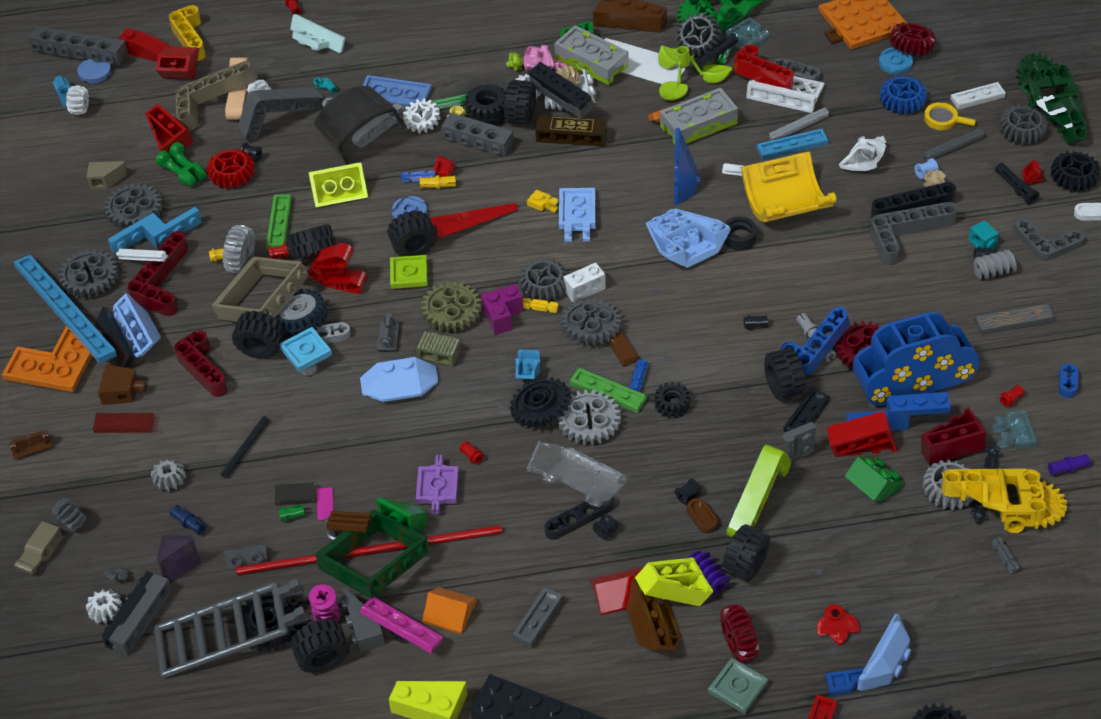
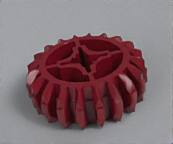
M909 22L896 24L891 30L889 37L890 45L894 49L910 56L929 54V52H932L936 42L935 33L931 29H927L926 26H921V24Z
M741 604L726 606V608L720 611V625L727 646L737 661L748 662L753 660L759 654V641L752 619H750L749 613L746 612V609Z

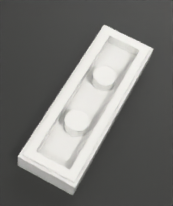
M996 82L951 94L950 99L957 110L1004 98L1006 93L1000 84Z

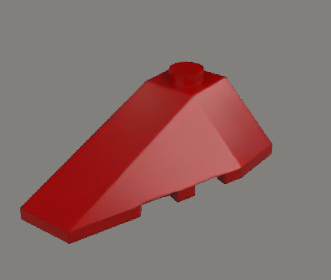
M126 28L118 38L119 40H125L128 55L157 62L158 55L167 46H172L151 33Z

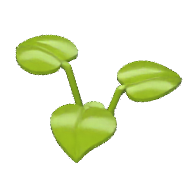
M662 45L658 54L659 65L663 68H673L675 65H678L677 83L674 81L663 83L659 88V94L662 99L669 101L681 99L687 94L688 86L680 84L682 67L688 66L690 61L699 74L704 75L703 80L708 83L723 81L732 71V67L713 64L707 65L701 71L694 57L690 56L688 47L680 46L677 49Z

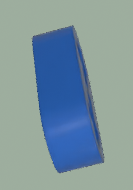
M1064 364L1061 366L1059 373V393L1065 398H1072L1076 395L1078 389V368L1073 364ZM1067 372H1070L1071 377H1067Z

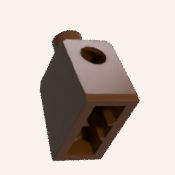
M106 365L98 390L101 404L131 403L136 392H146L147 382L138 380L134 369Z

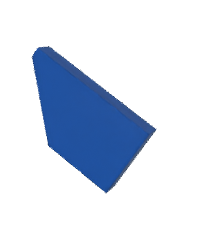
M864 668L826 673L825 679L829 695L852 693L858 685L859 677Z

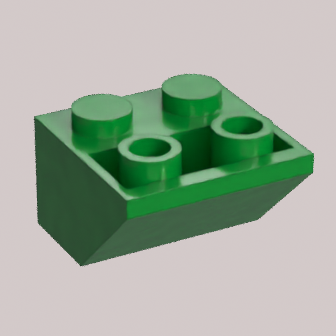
M857 457L845 475L848 480L873 501H884L905 483L900 479V474L886 468V463L877 457Z

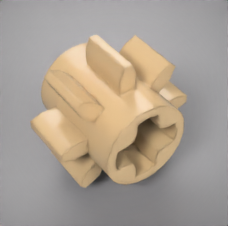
M932 169L924 176L926 181L924 186L928 187L945 183L944 178L946 175L941 170L937 169L934 171Z

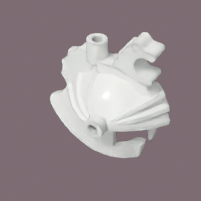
M864 136L858 138V142L852 148L850 154L839 163L840 168L852 171L875 169L886 148L884 136L876 137L875 139H865Z

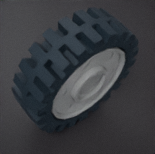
M299 289L275 318L278 319L277 321L284 328L283 335L285 337L290 335L293 337L311 327L316 331L317 327L323 325L322 322L325 323L328 311L325 301L319 292L316 293L315 290L310 291V289L305 291Z

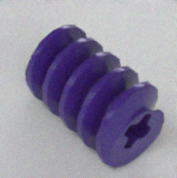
M696 551L688 558H694L714 591L710 596H714L723 590L729 582V577L724 575V570L720 569V565L715 563V559L710 557L711 554L709 552L702 553V551Z

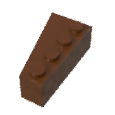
M600 0L593 11V27L605 25L607 28L614 29V26L624 27V30L639 28V31L661 33L667 23V7L640 0Z

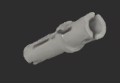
M802 313L803 319L799 315L796 321L804 330L805 336L810 338L818 327L811 322L806 313ZM831 349L826 355L825 360L827 362L831 361L829 356L833 360L836 357V353Z

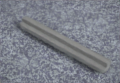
M826 108L819 109L770 132L769 139L772 141L793 134L827 118L829 111Z

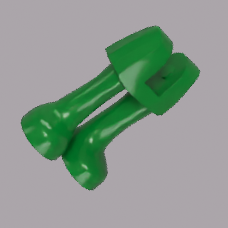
M180 142L174 143L169 153L164 150L159 152L155 159L156 164L176 173L179 176L178 180L180 183L193 187L196 184L194 176L199 181L207 177L200 164L191 162L184 156L185 147ZM175 162L179 163V164L182 165L184 168L182 169V168H181L180 166H178Z

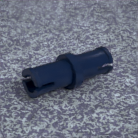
M179 505L171 508L170 516L181 522L184 528L191 529L198 536L201 535L200 532L203 534L206 531V524L196 519L193 513L186 512Z

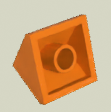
M437 587L428 592L422 623L462 634L477 602V598Z

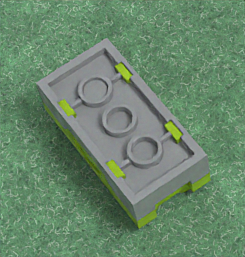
M576 25L554 43L555 59L569 66L571 65L581 72L585 69L587 74H591L593 78L607 85L613 81V77L629 67V52Z
M721 88L660 111V127L673 137L674 144L676 128H680L687 144L738 123V108Z

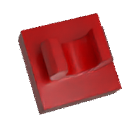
M437 156L434 171L441 177L451 176L452 172L455 171V162L443 156Z
M1032 160L1022 170L1023 180L1027 181L1030 185L1034 181L1041 183L1044 180V177L1041 176L1043 170L1040 169L1038 161Z

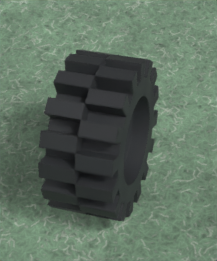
M666 382L664 387L662 385L659 386L655 394V409H657L658 413H661V416L667 415L669 419H671V416H674V419H676L677 415L682 417L684 413L688 412L690 408L689 390H686L685 385L681 387L679 382H677V385H674V382L668 385V382ZM674 397L679 399L680 401L676 403H669L665 400L667 398Z

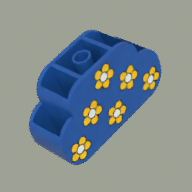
M928 312L881 326L873 334L871 345L862 349L853 360V373L867 399L874 405H886L888 396L923 394L964 383L975 375L979 367V356L961 327L955 324H948L943 315L937 312Z

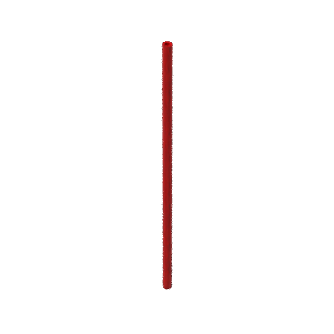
M501 525L429 536L427 541L428 545L500 534L502 533ZM398 541L355 548L344 558L409 547ZM316 554L236 567V574L242 575L317 563Z

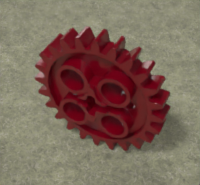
M862 321L861 325H858L856 322H854V327L849 325L848 329L835 344V352L838 353L837 358H842V364L847 363V368L853 366L855 356L862 349L871 345L873 334L880 328L879 323L874 326L872 321H869L868 324Z

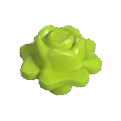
M516 52L509 53V61L506 62L507 67H512L515 71L522 70L521 66L524 64L523 57Z

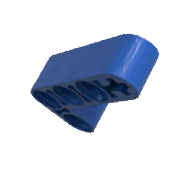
M836 307L831 310L803 347L789 341L783 343L780 350L792 348L801 361L804 374H811L848 329L850 320L846 309Z

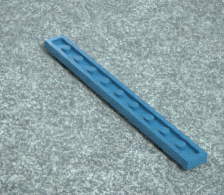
M31 255L14 261L15 268L99 364L117 356L116 350Z

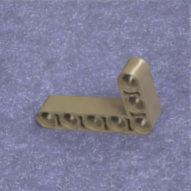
M243 61L179 87L175 93L176 118L188 131L195 129L198 125V104L254 82L258 77L257 72L250 62Z

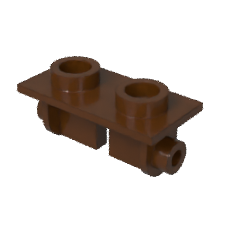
M43 430L31 434L30 438L26 439V436L15 440L12 439V442H9L14 459L53 447L48 431Z

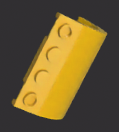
M810 152L740 167L750 207L756 218L761 222L831 207L833 203L837 202L834 192L828 193L827 196H824L821 192L814 174Z

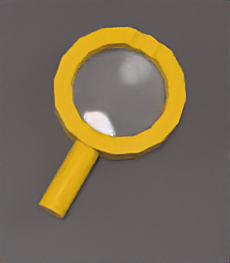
M933 103L926 108L924 114L926 124L936 130L950 129L956 123L975 126L976 122L975 119L958 116L957 110L947 103Z

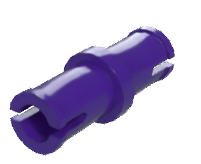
M1087 454L1073 458L1068 456L1063 460L1048 463V471L1050 475L1062 472L1071 473L1075 469L1089 467L1091 464L1090 458Z

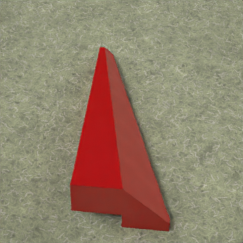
M517 203L437 216L430 219L438 239L518 209Z

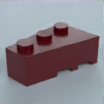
M967 407L964 409V413L959 416L954 415L944 425L939 424L922 434L921 453L928 464L932 465L933 463H939L940 460L946 461L985 450L986 431L971 409Z

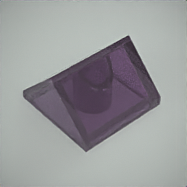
M162 536L157 562L162 577L167 578L169 583H172L201 563L194 539L191 536Z

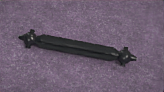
M993 443L989 448H985L988 456L985 458L983 469H996V457L1001 456L1002 452H999L996 443ZM976 500V510H971L970 514L973 515L976 524H979L981 520L987 519V515L984 512L987 508L983 507L982 503Z

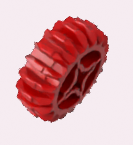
M229 148L228 151L222 150L221 153L216 152V156H211V160L208 161L207 173L210 181L214 185H218L219 188L224 187L225 190L228 187L233 189L237 186L240 188L241 184L246 185L247 181H251V177L254 176L255 166L248 152H244L243 149L238 151L237 148L234 150Z

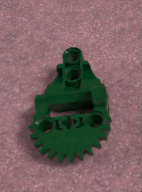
M1032 53L1031 56L1028 54L1018 63L1017 66L1019 68L1016 69V72L1019 74L1015 76V78L1019 79L1017 85H1020L1021 92H1025L1028 95V106L1031 109L1040 108L1047 118H1051L1060 125L1061 128L1057 131L1059 134L1063 133L1065 142L1070 146L1077 145L1087 138L1088 130L1081 100L1070 69L1065 65L1058 66L1059 63L1053 64L1054 59L1048 60V55L1042 57L1041 53L1037 54V56L1035 53ZM1057 87L1055 95L1043 96L1040 89Z

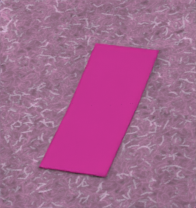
M333 487L317 489V519L325 520L328 516H331L330 513L333 511Z

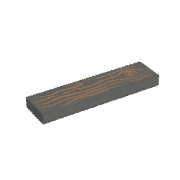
M1047 303L975 316L974 321L980 334H987L1054 322L1055 317Z

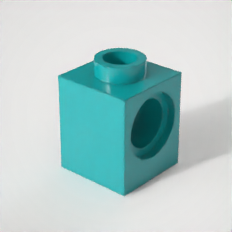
M984 220L970 227L968 241L976 248L978 246H981V248H995L999 233Z

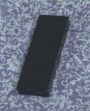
M812 388L785 424L783 431L788 432L814 422L829 401L830 396Z

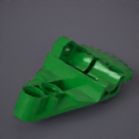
M683 0L684 3L679 4L680 9H677L679 14L676 16L678 23L684 24L683 18L690 19L689 14L695 17V13H698L700 16L703 12L706 16L709 14L712 18H715L716 23L720 25L719 29L721 32H724L764 0H717L722 5L719 13L709 4L713 0ZM703 24L697 25V26H699V27H703V26L707 27V25H703Z

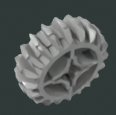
M235 225L228 231L222 254L226 271L238 274L249 260L254 257L256 238L252 228L244 225Z
M949 459L946 463L942 460L938 464L933 463L931 468L928 467L923 477L924 482L922 485L923 490H925V496L929 497V502L935 501V506L942 505L943 510L946 507H950L952 511L955 507L959 510L963 506L968 507L974 499L972 497H965V501H961L960 497L945 496L941 491L943 473L946 470L972 468H966L965 463L962 465L958 464L957 460L954 463H951Z

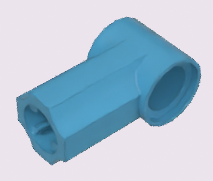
M60 75L55 77L52 83L59 96L61 105L67 107L66 94L71 86L67 78Z

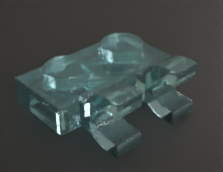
M1026 411L1007 412L1005 417H995L996 424H993L992 428L994 433L1001 432V439L998 440L999 448H1007L1012 444H1015L1016 448L1036 447L1037 440ZM1007 428H1009V430H1010V433H1008V432H1002V431L1006 430Z

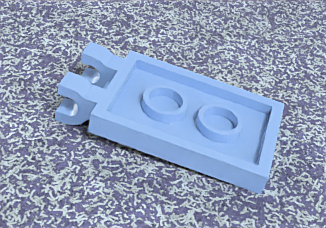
M559 188V229H564L565 242H572V231H583V241H590V229H595V188Z

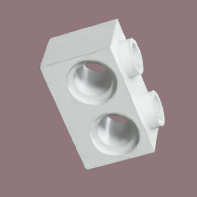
M596 262L563 277L566 295L575 303L580 299L582 300L605 289V273Z

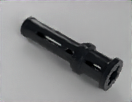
M732 33L712 49L705 50L701 56L694 58L700 70L703 71V68L708 64H713L715 58L738 43V37Z
M1003 162L995 167V171L1015 189V193L1018 196H1022L1028 205L1038 200L1040 193L1037 190H1033L1027 181H1022Z

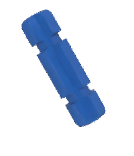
M434 170L426 173L425 171L401 173L403 183L409 182V180L420 182V177H436Z
M645 359L637 361L629 387L637 392L641 390L648 367V362Z

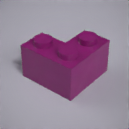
M513 284L481 294L482 310L494 335L511 331V315L524 312L523 297L517 285Z

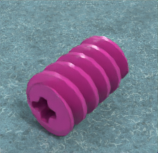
M323 584L312 588L309 593V600L314 621L331 619L338 622L340 620V611L335 590Z

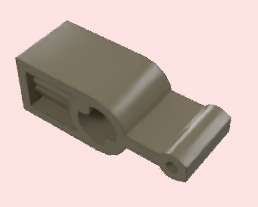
M42 521L27 541L24 553L15 562V568L33 575L40 563L49 559L63 539L60 528Z

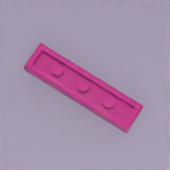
M375 597L368 600L361 607V614L430 654L443 641L441 635Z

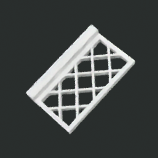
M794 76L793 89L790 90L750 80L746 98L813 113L825 83Z

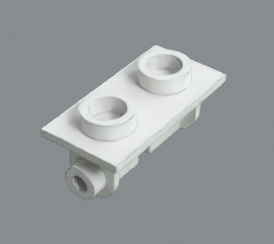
M583 69L584 74L579 75L580 83H578V87L591 95L595 103L594 95H596V90L592 85L594 83L593 77Z

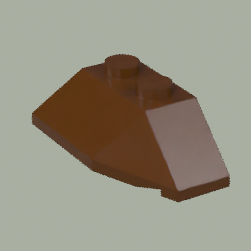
M634 578L631 583L627 612L638 645L655 651L674 653L682 638L669 603L666 599L645 595Z

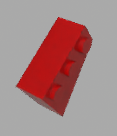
M159 103L145 113L160 151L164 150L169 153L171 146L176 142H180L185 149L193 143L187 128Z
M885 411L826 427L830 447L835 457L860 455V452L872 451L873 454H879V450L891 449L892 452H898L894 433Z

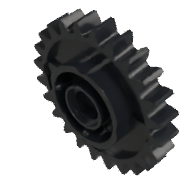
M544 376L542 380H539L537 377L535 382L529 380V385L523 384V389H517L518 394L512 395L514 400L510 401L512 406L509 408L513 419H515L517 424L520 423L521 427L526 425L528 429L532 426L537 429L541 425L542 428H545V424L548 423L551 426L553 420L558 422L559 416H565L563 411H569L568 405H571L570 399L572 397L568 386L565 385L564 381L561 382L559 378L554 380L551 377L547 380L546 376Z
M272 592L261 595L268 633L279 629ZM293 596L282 599L285 615L292 613L299 607L298 601L295 602ZM253 599L247 600L246 605L241 606L248 640L259 636ZM297 623L288 626V633L286 635L256 645L258 652H261L263 648H266V651L269 652L272 647L278 651L279 645L285 648V642H291L292 636L297 634V630L302 629L301 624Z

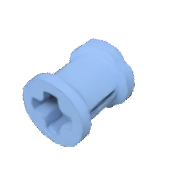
M933 158L928 159L923 164L918 163L914 167L919 179H923L928 171L939 169L937 162Z

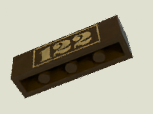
M538 115L535 128L536 142L605 147L607 120Z

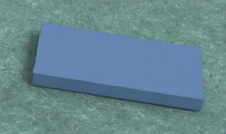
M367 75L358 94L357 101L388 107L399 103L403 107H411L410 102L415 104L416 99L419 102H422L423 98L426 101L428 100L432 84Z

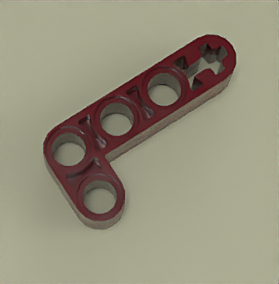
M196 330L179 340L174 346L178 362L212 396H224L227 393L225 377L204 356L210 349L206 332Z

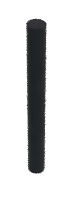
M266 416L261 418L221 472L222 477L228 478L267 425L269 419Z

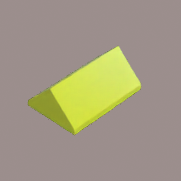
M361 162L309 172L315 207L368 197Z

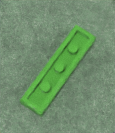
M278 194L273 197L266 242L267 251L269 246L273 248L286 243L292 204L291 194Z
M578 368L570 379L571 386L583 391L586 389L588 393H591L593 389L595 394L602 391L603 397L609 394V400L615 399V404L636 413L640 411L647 400V395L581 368Z

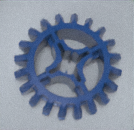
M901 75L900 77L894 76L893 79L888 78V81H884L880 89L882 106H885L886 110L891 109L892 113L897 112L898 115L900 113L906 115L907 113L913 114L914 111L918 112L919 109L923 108L927 100L925 84H921V80L916 81L915 77L909 78V75L907 77Z

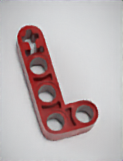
M746 45L735 54V73L760 83L790 90L793 89L794 72L759 58V48L756 45Z

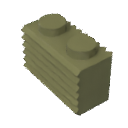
M426 331L423 332L416 347L417 358L454 366L461 350L458 338L441 336L435 332L427 333Z

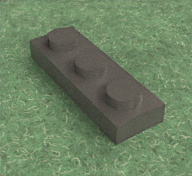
M544 587L513 632V639L532 647L562 602L563 596Z

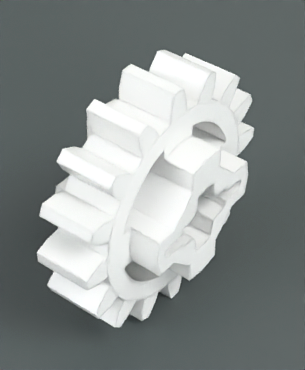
M423 98L422 102H419L416 99L415 104L410 102L411 107H405L406 112H403V120L407 128H411L412 132L417 130L418 133H421L424 130L426 133L428 128L433 130V125H438L437 120L441 119L440 110L436 103H432V100L426 102L425 98Z

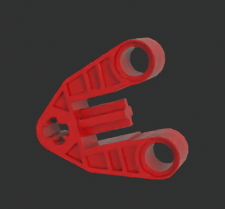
M346 243L322 249L313 259L307 271L309 278L328 288L354 294L361 292L368 277L364 271L359 269H343L347 266L354 252L353 248Z

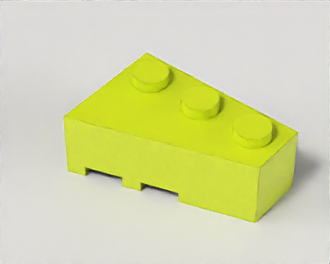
M694 558L648 562L635 577L645 595L695 606H701L714 592Z
M397 681L389 697L391 713L410 719H457L468 695L466 681Z

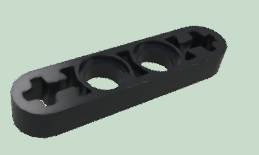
M602 492L548 520L544 526L546 537L551 540L559 539L610 512L614 508V496L609 492ZM591 508L594 512L592 514H585L583 510ZM573 517L576 519V522L567 523L566 519Z

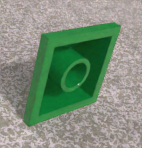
M378 497V512L418 533H421L428 524L426 512L421 507Z

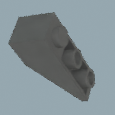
M343 589L344 598L340 599L343 611L347 610L349 614L345 616L348 628L353 627L354 632L350 633L353 645L358 644L360 652L385 645L380 624L361 614L360 610L364 604L347 589Z

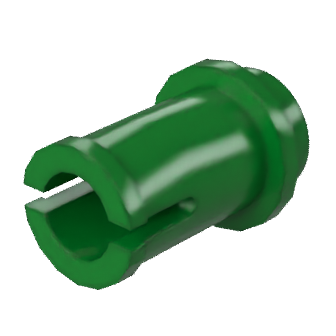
M302 504L286 508L282 506L281 509H278L280 521L284 520V522H287V519L305 516Z

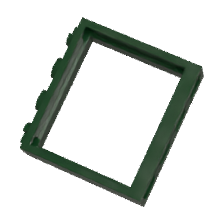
M375 509L369 512L372 519L367 532L344 531L316 553L319 570L370 599L382 592L383 589L397 580L398 577L429 553L426 536ZM377 531L409 547L370 579L338 563V561Z

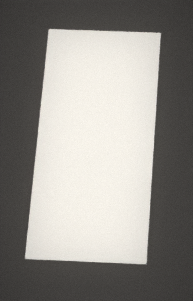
M605 38L606 41L629 52V67L622 71L623 73L660 84L678 81V65H675L673 68L661 67L658 62L659 53ZM682 67L681 75L686 67Z

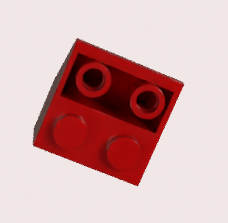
M167 46L158 55L157 73L162 78L194 80L199 48Z

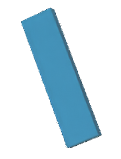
M818 129L759 143L756 145V149L761 159L765 160L828 145L829 140L823 129Z

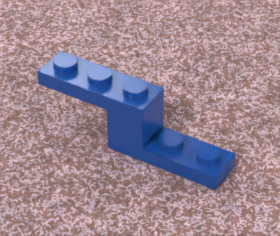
M948 392L888 396L885 413L892 430H908L910 415L949 413L951 406ZM882 411L846 413V422Z

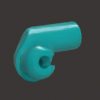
M316 77L313 81L317 88L328 89L331 94H335L338 90L328 78Z

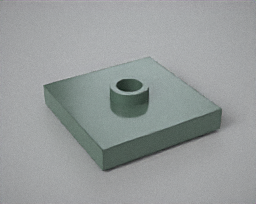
M731 658L708 688V693L746 714L768 684L769 679Z

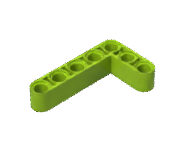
M767 444L764 445L726 532L727 536L732 538L735 532L745 524L755 527L777 475L785 477L790 469L791 460L785 451Z

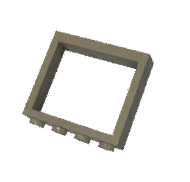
M252 257L211 306L219 320L237 322L240 315L247 311L264 312L265 310V314L268 313L272 317H276L309 277V274L303 263L299 261ZM263 274L286 277L260 309L237 306Z

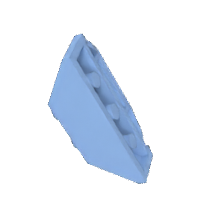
M127 293L113 305L114 318L135 358L142 357L161 338L148 312Z
M416 357L376 363L360 378L362 395L381 402L422 396L439 383L436 366Z
M894 614L860 675L857 690L864 691L888 685L894 677L898 678L903 667L901 663L903 660H908L911 649H909L910 638L899 614Z

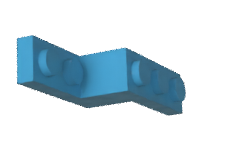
M194 207L166 224L152 213L110 237L108 242L111 252L116 255L119 249H127L144 238L156 249H159L173 232L180 231L186 233L201 224L200 213Z

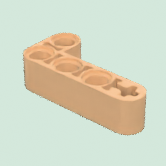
M248 57L230 58V66L243 61L249 62ZM248 85L228 93L225 109L226 120H240L248 95Z

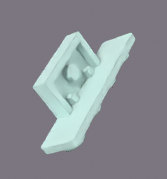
M297 14L293 15L290 28L294 31L293 39L298 40L300 44L310 46L312 50L320 51L324 48H330L338 53L343 52L345 37Z

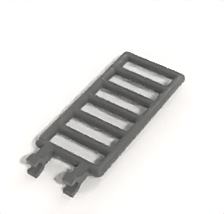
M297 578L281 587L278 582H272L156 624L154 626V634L161 678H168L279 638L288 633V626L309 622V615L307 612H304L303 606L296 608L292 613L286 615L284 612L282 599L291 595L298 596L304 594L302 584L299 585ZM272 592L279 629L267 633L261 595ZM253 599L259 636L247 640L241 602ZM233 606L239 643L227 647L222 609ZM213 613L219 650L207 654L202 617ZM194 620L199 657L187 661L182 624ZM174 627L179 665L168 668L163 631Z

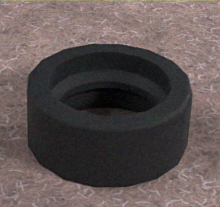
M737 216L725 222L730 227V232L742 229L750 233L746 237L738 238L732 236L729 232L724 241L728 248L742 251L753 247L757 239V226L751 219Z

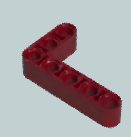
M180 231L173 232L158 249V251H165L166 255H168L165 262L147 261L127 286L129 295L141 307L164 316H173L178 311L174 294L158 288V286L188 252L186 236Z

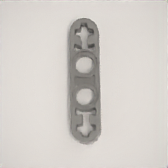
M399 103L393 104L356 131L352 137V143L359 148L366 146L404 117L403 112H406L405 107Z

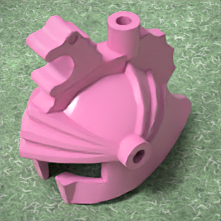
M542 45L541 48L527 47L523 58L526 71H530L539 62L558 70V67L563 68L565 63L553 59L552 54L548 50L549 46Z

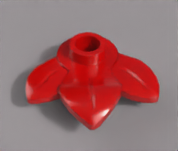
M831 604L825 609L824 616L818 620L816 629L818 636L829 634L832 640L841 646L847 639L848 632L853 634L859 633V624L856 618L845 613V610L840 605ZM836 611L839 616L834 617L831 612Z

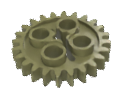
M447 281L445 286L439 283V288L433 286V292L428 290L427 296H423V301H421L423 319L427 320L428 325L432 324L433 329L439 326V331L446 328V332H449L453 328V331L456 332L457 328L464 330V325L471 327L470 322L475 323L476 318L480 317L479 312H482L479 293H476L475 288L470 289V285L464 287L463 282L457 285L456 281H454L453 285H450Z

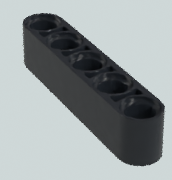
M945 182L877 198L872 202L871 219L875 215L945 202L954 203L956 186L953 183Z

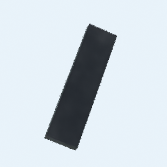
M103 307L96 322L104 338L116 350L117 356L115 359L118 365L129 368L135 356L109 307Z

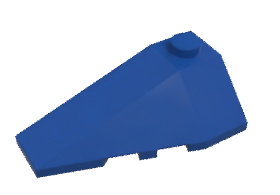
M676 128L674 205L680 204L696 193V185H700V174H697L696 164L680 128Z

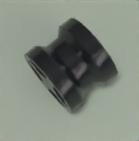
M604 514L600 521L592 525L594 532L603 540H607L610 537V533L615 532L619 528L616 520L608 514Z

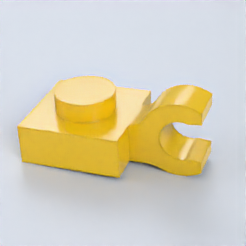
M535 190L527 199V206L540 211L546 208L551 212H556L559 209V206L556 205L559 200L554 197L551 198V195Z

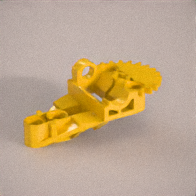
M949 469L943 473L941 491L945 496L960 497L961 501H965V497H972L982 503L983 507L999 511L1004 530L1010 533H1019L1024 527H1035L1038 529V525L1047 528V523L1053 526L1055 521H1061V517L1065 516L1064 511L1067 510V506H1065L1067 500H1064L1065 495L1059 494V488L1053 489L1054 484L1046 486L1045 480L1040 482V474L1035 470ZM1006 484H1013L1017 487L1020 505H1012L1009 502ZM1013 521H1019L1018 523L1011 524Z

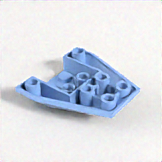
M676 208L646 222V227L659 253L670 261L687 268L717 254L730 232V227L720 220Z

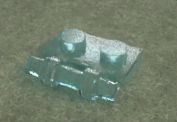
M751 17L725 31L726 38L732 33L736 34L739 40L736 45L740 42L743 43L740 45V49L746 45L761 43L769 36L768 31L761 32V25Z

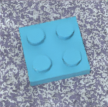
M313 327L279 344L282 352L298 372L332 355L331 349Z

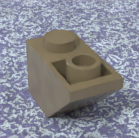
M124 161L89 162L86 178L90 190L108 189L127 176Z

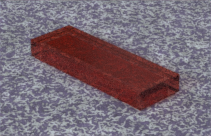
M96 413L93 431L94 433L152 432L155 416L154 413Z

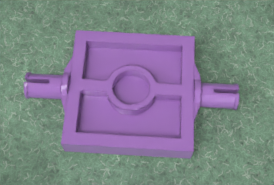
M438 454L435 456V465L418 466L416 504H432L431 513L434 515L435 510L436 515L439 514L440 504H457L458 466L443 465L444 456L441 454L440 458Z

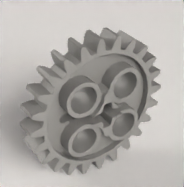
M585 389L584 394L577 391V396L570 394L572 399H570L571 405H568L569 411H563L565 416H559V421L557 422L559 430H563V435H568L569 440L575 438V443L583 440V445L587 441L594 445V440L601 443V438L609 440V434L615 435L614 430H618L619 424H621V411L619 410V405L615 404V399L609 400V394L603 397L602 391L595 394L594 389L591 393H588ZM586 404L590 407L592 430H589Z

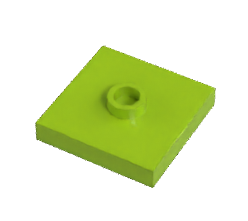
M427 255L390 257L391 289L428 286Z

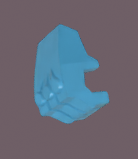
M519 349L518 358H516V378L535 379L540 372L539 350Z

